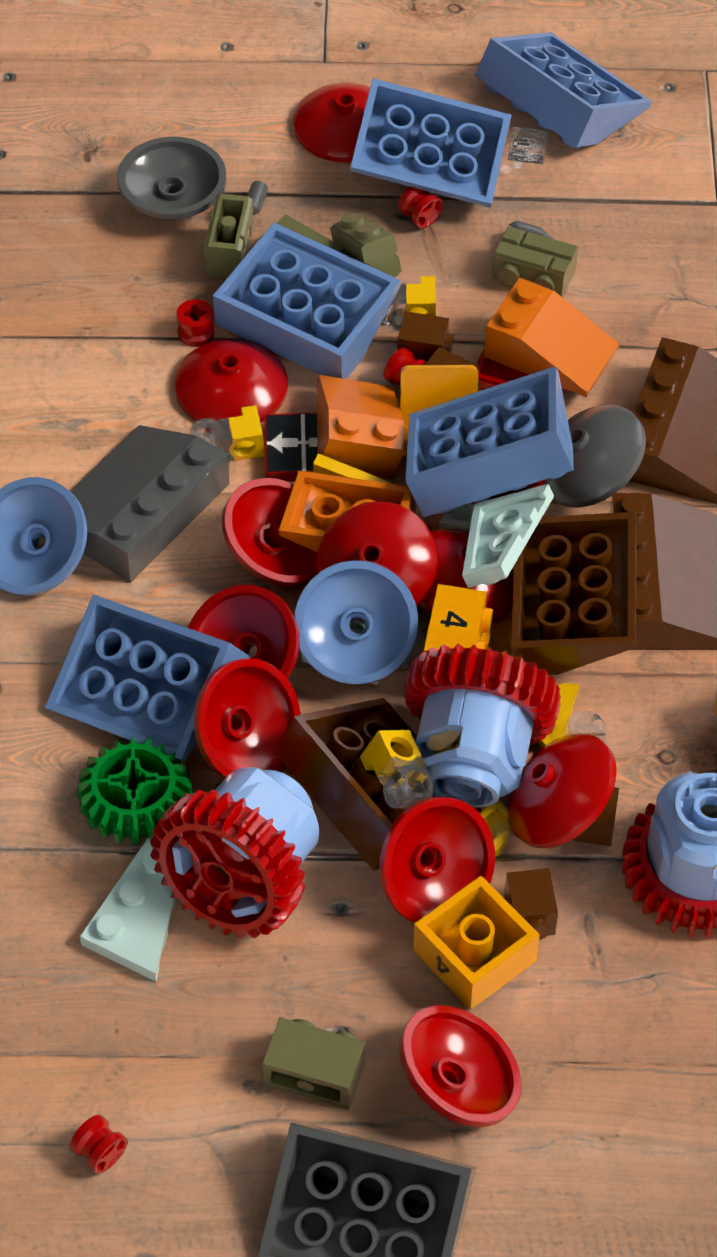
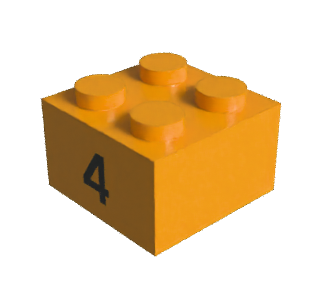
M438 584L424 652H427L432 647L439 650L444 644L454 648L458 643L464 648H471L475 644L479 649L488 650L491 640V633L489 632L493 609L486 608L487 591Z
M480 876L414 924L413 951L469 1010H472L537 961L540 934Z

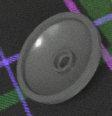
M175 136L156 138L138 145L124 157L117 174L120 194L128 205L142 214L165 220L184 219L209 209L214 205L216 195L223 194L227 181L225 164L214 149L200 141Z
M595 406L585 409L568 419L573 444L574 470L565 473L559 478H548L542 484L549 483L554 494L553 500L558 504L579 508L602 502L611 497L612 493H617L623 488L637 471L645 453L646 434L639 419L630 410L621 406Z

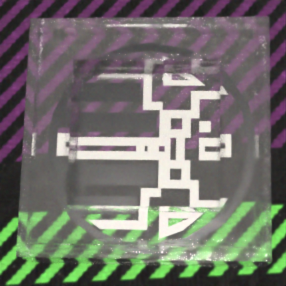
M513 127L508 160L543 164L548 131Z

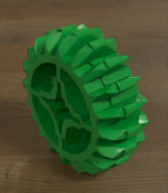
M132 736L127 745H122L115 739L112 750L100 746L98 757L88 756L87 768L81 769L79 774L80 783L77 787V798L80 800V812L83 814V817H87L88 825L91 829L99 828V834L102 835L103 839L114 833V839L118 845L125 837H129L135 846H137L140 837L147 836L151 840L154 835L153 829L167 809L185 794H192L189 771L186 765H182L181 760L175 758L176 753L167 755L163 753L165 743L154 748L151 747L152 741L150 737L144 744H138ZM137 783V789H135L136 797L132 799L133 784Z

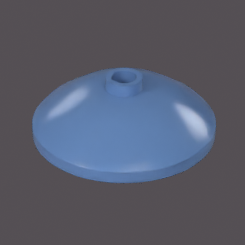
M28 477L13 481L0 489V589L22 596L38 595L54 589L72 574L84 553L87 541V522L83 508L71 491L53 480L41 477ZM45 537L46 542L44 546L38 549L39 540Z
M367 561L341 562L317 574L301 593L294 616L299 630V647L306 660L322 675L344 684H368L392 674L408 658L418 633L417 608L408 587L392 571ZM354 619H362L365 622V629L362 632L354 633L350 630V623Z

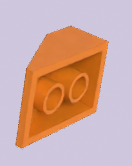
M519 278L486 325L484 357L528 375L556 366L559 372L561 388L587 398L618 350L619 343L554 290Z
M318 375L317 454H322L376 477L393 479L405 452L404 419L393 387Z
M298 471L279 528V536L318 553L320 542L328 527L338 516L350 508L363 503L382 501L398 504L416 514L415 499L409 487L404 485ZM370 550L366 554V560L370 562L377 560L379 550Z

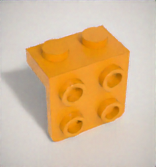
M409 365L401 369L400 410L404 419L405 452L403 456H407L410 414L478 392V370L474 365Z

